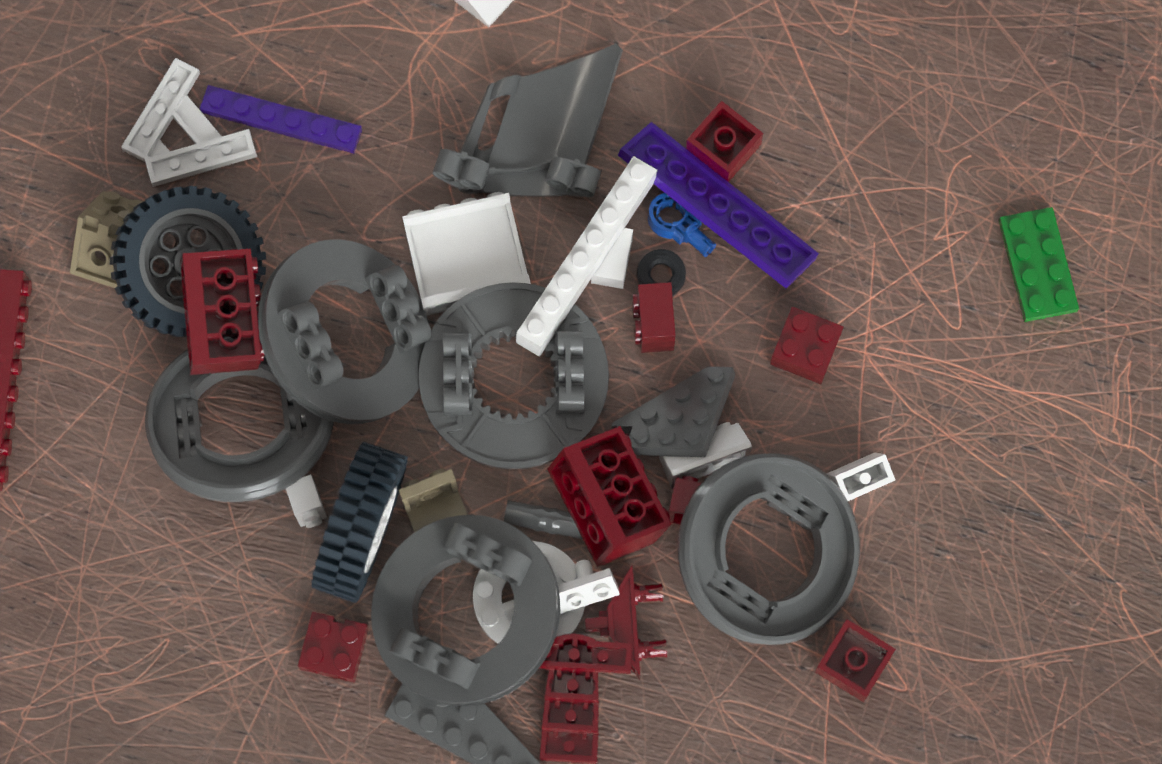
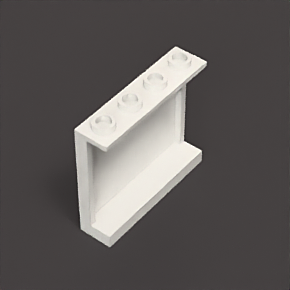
M495 192L489 194L487 198L478 200L476 198H468L462 200L460 204L451 206L450 204H440L434 207L433 210H413L406 216H402L423 310L426 311V315L445 312L452 304L465 295L486 286L511 282L531 284L525 266L509 193Z

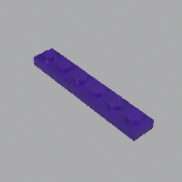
M210 85L207 86L200 106V111L203 114L352 154L355 153L362 132L360 125Z

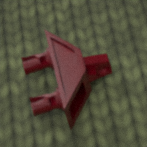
M632 564L619 586L620 595L612 598L606 611H599V617L585 618V631L600 632V637H609L610 642L632 643L631 670L640 680L639 661H642V658H666L667 650H657L656 648L665 647L667 643L666 639L655 641H641L638 639L636 605H638V602L663 601V594L653 593L662 591V583L637 586V583H634Z

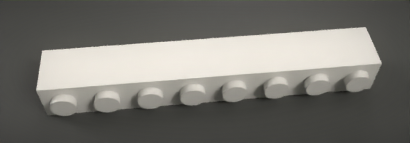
M633 156L517 331V344L537 356H541L554 336L555 331L558 330L652 187L657 173L655 168Z

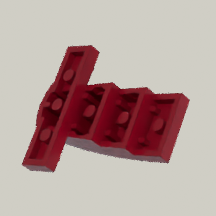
M564 634L555 637L550 652L539 667L540 669H549L542 720L540 761L597 764L599 736L598 672L631 674L632 643L601 642L581 634Z

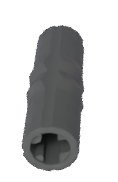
M507 501L503 522L530 528L535 531H545L549 534H560L583 539L569 512L557 508H547L543 505Z

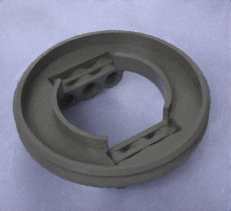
M340 239L323 240L309 244L284 259L276 267L264 287L260 300L258 315L259 335L268 365L285 391L308 411L338 423L364 424L379 420L399 410L418 391L421 354L425 342L431 337L426 311L423 310L422 301L416 289L406 277L403 269L378 251L357 242ZM339 285L350 288L359 294L370 289L395 342L385 348L380 366L370 377L364 379L342 377V363L331 348L330 337L319 322L317 309L309 301L312 294L319 287Z
M229 336L224 337V340L227 342H233L234 340ZM188 349L177 356L160 374L149 395L145 413L147 439L162 471L175 484L189 493L220 502L257 500L276 494L296 483L320 459L331 438L334 421L324 419L308 411L285 391L274 376L265 356L264 361L260 362L258 370L190 375ZM242 375L262 377L278 385L281 392L285 430L283 429L271 443L257 451L243 455L219 454L204 447L200 430L202 421L199 414L198 399L207 389L224 379Z
M767 453L735 459L708 476L697 488L685 509L678 536V561L684 586L699 612L717 629L738 640L755 644L781 645L804 639L816 633L828 624L841 610L851 593L857 577L860 559V539L852 508L844 493L826 473L798 457ZM759 498L766 501L768 506L788 516L790 521L812 532L814 540V559L807 578L792 594L775 601H768L725 572L729 569L725 555V543L729 527L742 508Z
M458 515L447 517L428 524L413 533L393 552L386 562L377 580L373 594L371 609L373 635L384 663L399 681L414 692L434 702L446 705L472 706L484 704L504 697L519 688L542 665L551 650L557 634L560 620V594L555 574L547 558L539 547L520 530L506 522L487 516ZM461 560L508 581L513 590L515 602L512 623L504 638L492 650L473 659H469L449 647H444L424 635L422 636L418 624L419 602L428 583L440 571L448 566L462 562Z

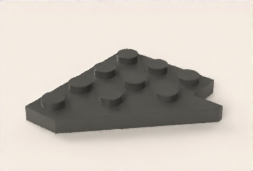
M706 367L614 421L611 426L612 428L621 426L624 433L630 434L629 438L635 455L706 457L736 375L733 367Z

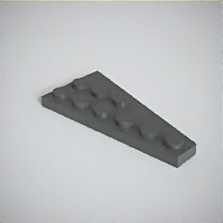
M402 684L385 714L386 718L470 764H540L485 703L472 706L446 705L427 699Z

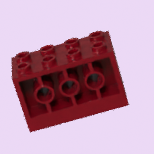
M251 249L183 253L180 268L190 375L258 370L260 362L264 361L265 355L259 338V312H257V307L261 300L259 284H254V279H256V274L258 273L257 257H252ZM219 282H225L228 286H221ZM222 309H227V310L230 311L231 313H230V314H224V313L221 312V311H222ZM229 336L234 340L233 342H227L224 340V337Z
M621 426L563 448L547 468L597 567L654 544L672 525L667 509L662 507L657 497L655 486L649 482L644 472V465L636 457L632 449L631 440L623 432Z

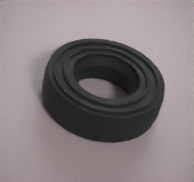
M657 249L647 253L638 264V283H657L651 277V270L656 265H666L672 271V277L666 283L671 282L672 296H674L681 290L686 279V268L682 259L676 253L666 249Z

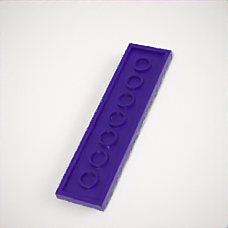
M650 122L620 149L618 156L628 164L634 156L655 168L657 173L654 185L786 289L818 257L819 253L653 122Z

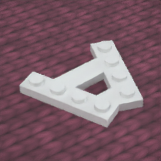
M177 58L173 61L121 147L126 153L146 162L153 187L257 157L249 129L221 136L187 96L200 72L197 68ZM174 118L195 144L169 151L160 139Z

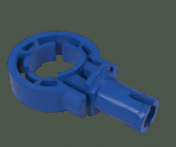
M662 193L652 200L647 219L654 233L663 238L674 239L678 244L689 242L704 257H707L708 253H712L716 243L699 230L702 224L699 219L666 193ZM673 203H675V209L682 213L683 218L677 222H664L659 217L660 211L667 207L671 208Z

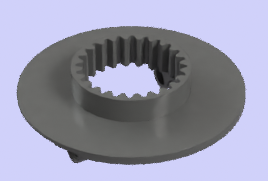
M511 282L490 285L475 290L456 301L439 317L431 330L430 339L425 342L419 364V388L425 411L439 435L451 447L478 463L501 469H526L552 462L563 448L583 441L596 424L603 410L609 381L606 352L596 328L588 316L575 304L545 348V357H550V365L553 367V375L555 377L554 388H551V397H546L545 399L546 407L539 405L538 413H534L531 410L528 411L527 418H524L521 413L517 415L516 419H512L511 414L501 418L500 411L491 414V407L489 405L483 407V399L478 398L477 390L474 389L473 378L475 376L474 368L477 367V358L483 357L482 349L489 351L491 342L500 345L501 338H504L506 342H510L513 336L516 338L517 331L545 291V287Z

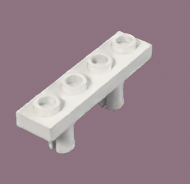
M578 561L575 564L577 579L558 585L560 614L620 595L618 585L610 568L593 573L590 561ZM514 600L503 603V610L510 625L514 616Z

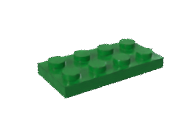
M1053 207L1000 217L998 221L1024 322L1078 312L1079 305Z

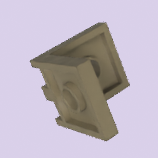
M103 191L78 216L70 274L109 287H118L116 280L111 278V273L114 272L113 265H110V257L114 254V250H111L112 242L116 241L118 235H115L118 227L123 225V219L126 215L130 214L133 208L143 201L131 200L120 196L116 192ZM95 251L102 252L106 256V261L99 260L95 255Z
M445 469L436 470L429 474L430 478L420 482L418 479L408 481L399 490L414 533L435 521L447 517L468 515L458 492L452 469L447 471Z

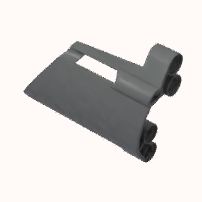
M615 43L595 53L548 70L523 77L512 75L489 84L460 153L442 149L441 147L432 174L438 179L458 188L460 192L467 194L502 192L503 194L509 193L510 196L528 197L566 195L593 197L602 169L600 171L586 164L623 49ZM510 95L494 145L488 150H480L478 148V140L491 102L498 97Z

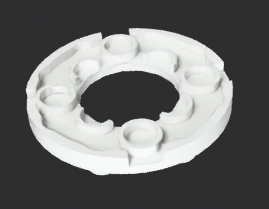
M533 541L550 563L558 585L577 579L575 563L564 552L552 545ZM480 569L473 589L475 614L487 636L499 644L510 628V623L504 613L502 604V590L507 581ZM585 606L560 614L556 637L574 632L583 617Z

